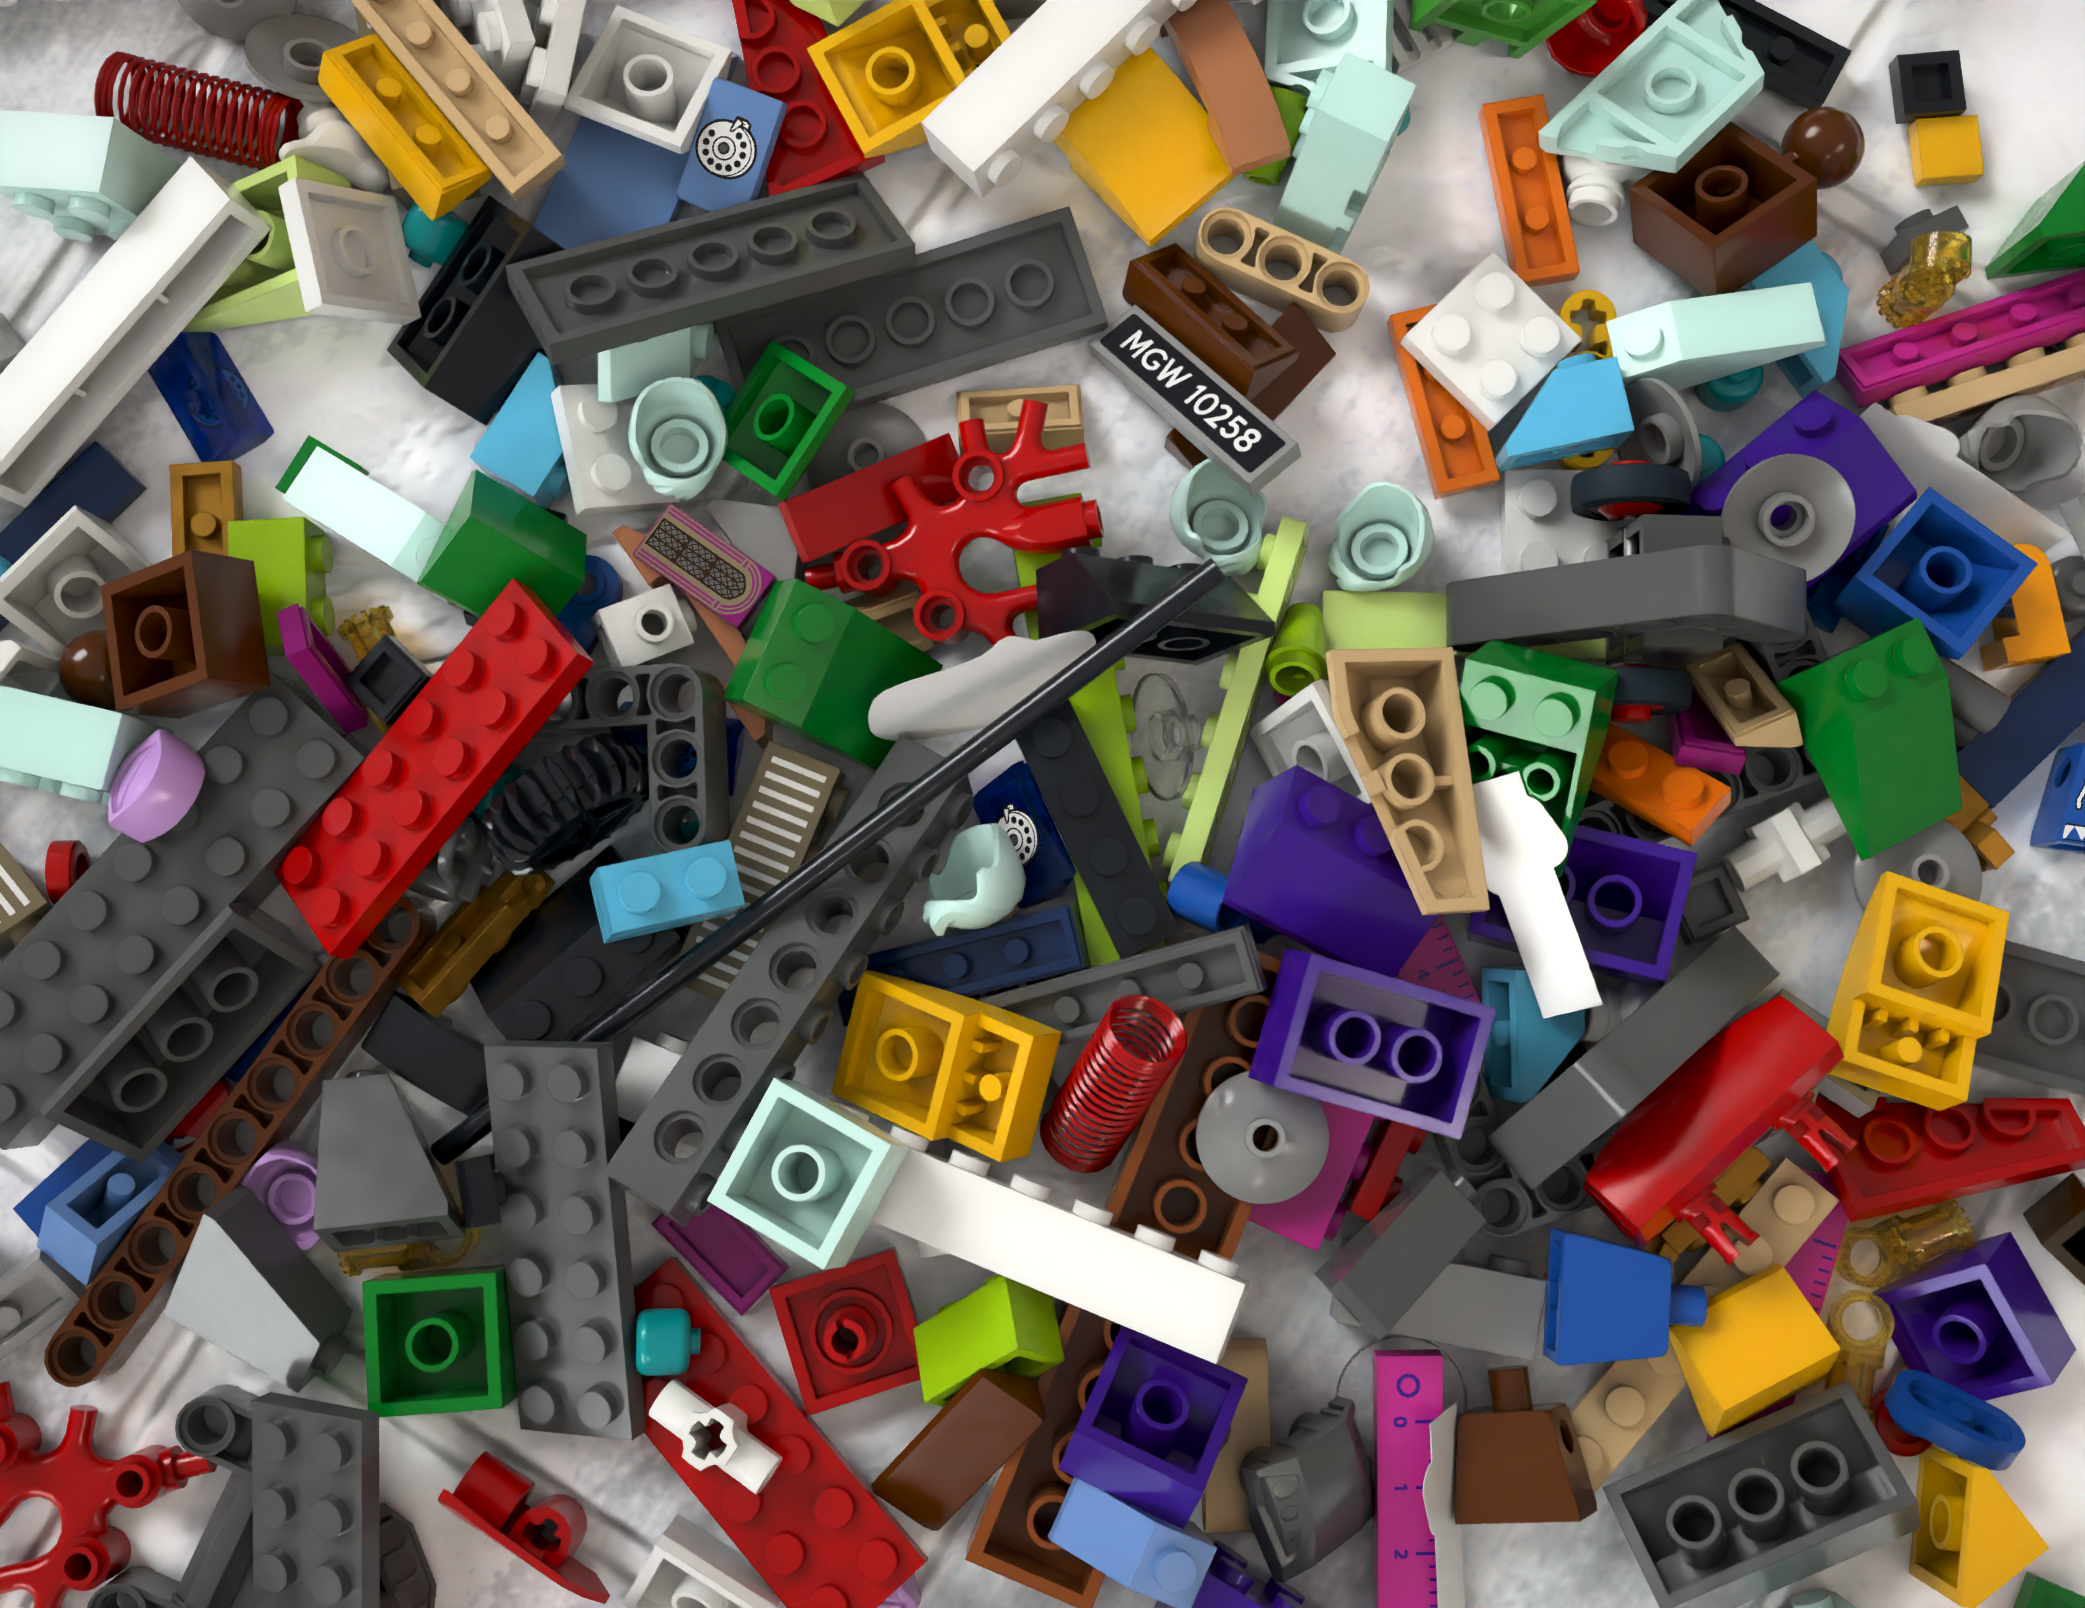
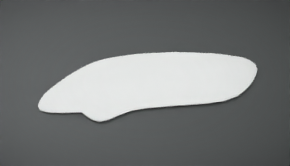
M1071 631L1036 641L1025 637L1008 636L999 640L991 649L973 660L904 682L882 692L874 698L869 709L868 723L870 731L879 738L897 741L901 734L915 740L984 728L1096 644L1095 637L1088 631Z

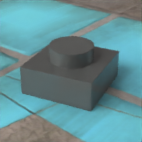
M1958 205L1934 216L1930 209H1925L1911 215L1895 226L1894 230L1897 235L1879 255L1891 276L1946 251L1969 228V225Z

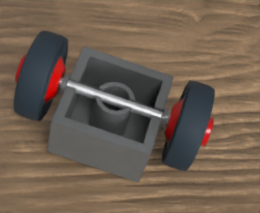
M1623 460L1608 466L1582 471L1572 478L1570 503L1572 512L1575 515L1593 520L1617 522V529L1620 531L1605 541L1608 546V558L1698 545L1731 546L1729 538H1723V516L1677 515L1688 510L1691 501V481L1689 473L1684 469L1668 465L1650 464L1643 460ZM1694 627L1606 638V666H1610L1608 667L1609 669L1619 671L1611 711V722L1646 723L1651 721L1652 715L1672 714L1689 709L1692 700L1690 674L1672 668L1684 667L1723 649V641L1727 640L1728 636Z

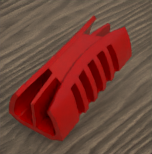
M1781 995L1748 1012L1708 1040L1635 1107L1601 1150L1585 1177L1586 1182L1582 1189L1622 1234L1642 1250L1674 1220L1681 1223L1685 1219L1725 1259L1724 1262L1729 1266L1741 1254L1721 1227L1748 1247L1760 1235L1753 1231L1714 1192L1718 1188L1714 1182L1771 1128L1776 1131L1783 1128L1822 1166L1826 1173L1839 1160L1825 1141L1845 1155L1858 1144L1854 1138L1849 1137L1811 1100L1815 1096L1812 1090L1844 1058L1838 1041Z

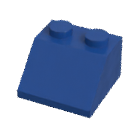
M1928 487L1830 607L1871 637L1919 617L1938 656L1960 660L2038 563L1935 490Z

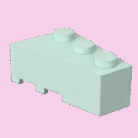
M1347 51L1344 52L1334 73L1322 69L1306 103V107L1309 108L1300 125L1299 132L1301 134L1292 153V157L1297 160L1272 224L1340 255L1389 157L1417 85Z

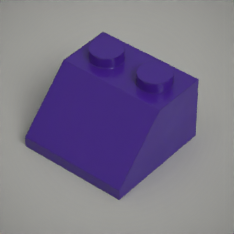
M2011 1231L1952 1248L1873 1291L1869 1296L1909 1370L1927 1373L1983 1401L2053 1385L2076 1351V1347Z
M1122 1325L1058 1469L1184 1530L1205 1490L1248 1378Z

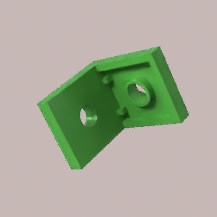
M1412 0L1409 29L1420 32L1430 23L1454 29V42L1476 47L1486 38L1509 44L1507 56L1519 59L1595 5L1597 0Z

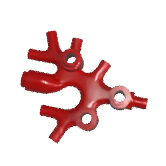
M1023 400L1015 438L1011 448L1004 453H996L989 448L984 419L976 418L962 421L958 425L964 454L955 463L952 473L954 486L961 496L954 503L939 505L932 502L924 494L912 474L901 477L892 484L890 489L909 518L908 526L903 534L883 544L869 539L858 540L852 543L844 552L835 553L833 555V562L805 568L806 583L821 591L839 587L842 594L861 591L871 596H883L894 590L900 580L910 581L919 586L922 592V596L915 605L913 617L916 628L924 637L943 645H955L965 640L971 632L984 636L994 646L1001 639L1008 636H1017L1013 631L1014 619L1022 613L1038 610L1036 584L997 593H983L973 589L964 580L959 568V558L963 549L970 541L979 537H990L1017 551L1037 555L1057 554L1075 547L1093 546L1094 539L1104 538L1101 513L1096 499L1084 501L1083 496L1027 507L1022 505L1017 497L1019 487L1027 481L1091 468L1086 443H1080L1053 450L1046 449L1042 444V434L1048 404L1035 400ZM986 473H993L994 480L992 485L987 490L978 491L977 484L980 477ZM880 560L882 564L881 573L875 579L870 580L868 569L873 562ZM948 609H953L955 613L953 624L949 628L942 630L939 623L941 614Z
M10 1381L1 1382L0 1528L23 1501L33 1497H41L49 1500L58 1509L61 1516V1533L57 1544L48 1553L34 1559L0 1567V1595L17 1590H25L33 1597V1608H62L66 1593L70 1588L76 1591H89L118 1575L129 1563L131 1544L127 1535L121 1529L108 1524L109 1514L118 1504L132 1509L144 1507L171 1491L185 1488L189 1478L215 1472L217 1464L197 1455H192L188 1451L184 1452L178 1445L172 1447L150 1445L122 1459L112 1460L103 1458L95 1452L92 1446L98 1408L88 1405L71 1406L66 1434L61 1444L51 1452H41L39 1448L42 1435L39 1425L29 1415L16 1413ZM136 1472L141 1476L143 1486L139 1483Z

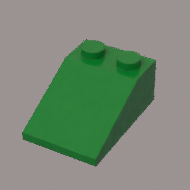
M797 578L775 581L722 699L876 772L896 741L879 738L870 731L868 713L874 698L894 686L941 671L943 665L856 608Z
M1919 617L1868 638L1775 683L1777 689L1797 713L1802 741L1861 861L1879 854L1963 809L1949 676Z

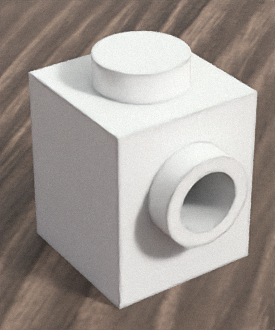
M670 583L599 609L590 619L610 667L650 665L682 653L695 643L691 635L692 632L697 631L693 611L683 595L676 598Z

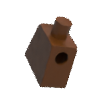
M1503 1366L1487 1369L1492 1406L1475 1407L1460 1413L1458 1419L1455 1524L1580 1522L1596 1512V1498L1567 1405L1565 1403L1532 1404L1527 1366Z

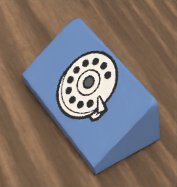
M714 78L684 167L676 197L679 200L708 211H715L757 200L788 104L725 79Z

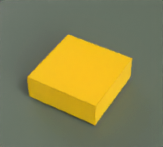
M1978 115L1915 119L1908 127L1914 186L1974 183L1984 175Z

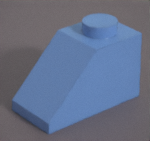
M165 1141L154 1150L143 1164L115 1150L112 1151L46 1205L37 1248L84 1285L88 1286L102 1270L184 1156Z
M1076 1477L1072 1480L1048 1535L1050 1541L1128 1589L1175 1608H1192L1217 1550V1547L1194 1522L1188 1521L1183 1530Z

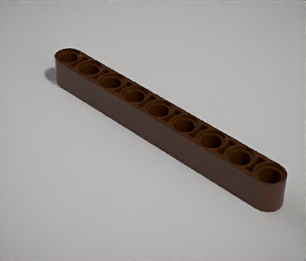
M401 896L349 960L331 956L50 1339L45 1350L44 1363L48 1374L55 1382L66 1387H79L116 1373L127 1362L165 1310L203 1214L239 1184H242L247 1172L271 1147L284 1139L290 1138L322 1094L323 1080L333 1079L379 1016L393 992L397 991L400 987L396 983V977L436 933L437 920L433 910L425 902L416 898ZM405 908L412 920L411 930L402 941L396 942L390 936L388 922L394 912ZM364 960L371 967L373 980L369 989L360 995L352 988L350 975L354 966ZM323 1013L332 1020L334 1026L333 1037L325 1047L319 1046L314 1041L312 1035V1026L315 1019ZM283 1066L289 1069L295 1080L294 1090L287 1100L281 1099L274 1088L276 1073ZM243 1120L247 1121L255 1132V1143L248 1153L243 1152L235 1140L236 1129ZM203 1174L208 1175L213 1180L216 1188V1196L210 1206L204 1205L197 1195V1183ZM163 1228L169 1230L176 1241V1251L171 1260L165 1258L158 1247V1237ZM123 1283L128 1284L135 1292L136 1306L133 1313L127 1312L120 1304L119 1290ZM83 1337L88 1339L95 1347L96 1361L93 1367L87 1365L81 1358L80 1343Z

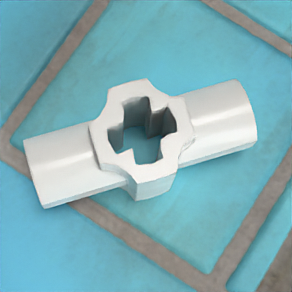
M1829 795L1802 809L1798 801H1794L1767 814L1745 828L1750 840L1722 855L1720 860L1724 861L1735 887L1741 892L1749 890L1771 876L1774 877L1777 884H1782L1805 874L1831 857L1825 845L1843 836L1847 831Z
M677 1379L671 1380L666 1385L649 1410L648 1415L682 1439L684 1447L682 1458L700 1471L712 1465H717L755 1494L760 1493L783 1459L782 1456L747 1431L748 1415L732 1403L715 1408ZM720 1422L724 1426L720 1438L727 1446L724 1445L711 1450L707 1444L712 1435L705 1427Z

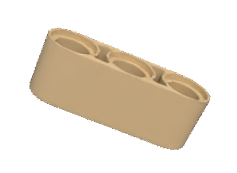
M1216 208L1209 212L1201 221L1194 252L1195 260L1227 288L1280 312H1284L1292 303H1295L1316 328L1331 333L1347 330L1359 318L1368 298L1370 283L1363 267L1353 260L1236 208ZM1216 236H1227L1235 240L1240 249L1233 254L1225 255L1213 250L1208 242ZM1274 261L1286 262L1292 266L1296 276L1289 280L1275 279L1268 273L1265 266ZM1332 286L1341 287L1350 294L1352 303L1346 306L1333 305L1327 301L1323 295V290Z
M1230 1338L1223 1359L1217 1364L1248 1378V1381L1230 1424L1231 1432L1228 1442L1219 1452L1201 1496L1204 1533L1253 1532L1249 1522V1497L1243 1492L1240 1485V1466L1245 1456L1254 1448L1260 1446L1271 1448L1269 1367L1265 1338Z

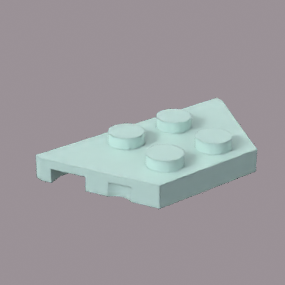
M1267 0L1264 74L1269 85L1294 91L1303 95L1308 100L1322 69L1334 73L1345 51L1392 73L1394 0Z
M1677 0L1539 131V148L1548 153L1677 173L1763 90L1765 73L1753 51L1743 45L1742 31L1733 14L1726 16L1718 0Z

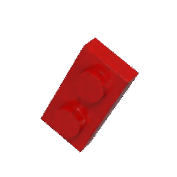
M1389 1119L1380 1121L1369 1144L1372 1145V1151L1366 1168L1358 1181H1352L1342 1204L1347 1206L1346 1209L1371 1221L1379 1211L1386 1207L1400 1193L1403 1179L1396 1176L1406 1152L1415 1155L1420 1149L1428 1131Z

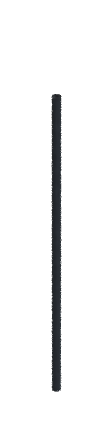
M1212 558L1208 559L570 1041L612 1042L1224 583L1227 578ZM489 1102L431 1145V1152L439 1163L448 1165L492 1132Z

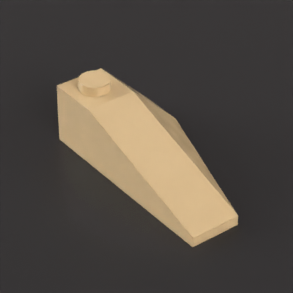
M1453 647L1329 650L1325 655L1334 720L1422 915L1472 913L1490 910Z

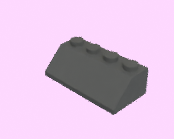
M247 900L227 905L40 1107L39 1111L43 1117L143 1164L322 968L321 964L290 927Z
M1848 1380L1602 1487L1659 1608H1736L1921 1528L1918 1501Z

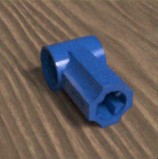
M1191 861L1175 874L1170 883L1167 904L1171 912L1211 933L1249 923L1255 943L1264 944L1273 936H1282L1277 931L1222 903L1229 875L1199 861Z

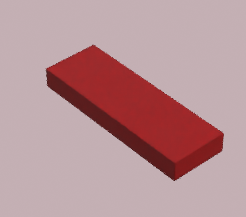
M950 434L938 436L778 503L777 505L802 564L908 520L909 518L890 489L894 482L905 475L912 474L924 494L936 504L943 505L959 498L961 495L956 490L952 478L953 468L959 456Z

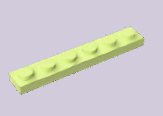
M1282 516L1277 535L1267 533L1263 540L1257 569L1265 571L1258 594L1248 592V595L1275 622L1276 635L1241 648L1239 654L1230 652L1225 660L1219 688L1227 690L1220 714L1211 711L1207 718L1200 743L1201 748L1208 750L1201 774L1191 772L1182 797L1181 808L1189 810L1182 834L1176 832L1171 834L1164 853L1162 869L1170 871L1167 880L1169 883H1171L1175 874L1191 861H1199L1208 865L1249 735L1248 730L1251 728L1266 681L1265 660L1286 616V611L1289 607L1310 541L1306 522Z

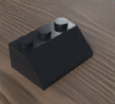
M489 195L419 300L421 318L403 325L387 348V351L423 388L487 426L493 415L498 413L516 386L515 382L528 363L534 359L537 352L541 354L544 352L541 343L509 288L505 265L566 249Z
M1092 547L1066 549L1061 552L1060 559L1036 570L1039 640L1071 631H1088L1094 635L1097 644L1201 564L1182 563L1165 567L1153 565V558L1144 555H1130L1112 559L1100 557V551ZM1226 576L1227 580L1126 655V657L1199 665L1275 636V622L1231 576Z
M613 845L607 846L550 894L538 909L531 910L528 917H524L523 921L512 932L506 946L493 954L469 981L487 1017L506 1040L570 1041L628 997L681 952L688 935L682 927L604 944L589 879L597 867L625 862Z

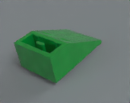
M1491 640L1465 659L1460 688V701L1472 785L1519 771L1527 796L1538 800L1567 839V855L1559 865L1554 867L1559 879L1563 874L1607 735L1619 671Z

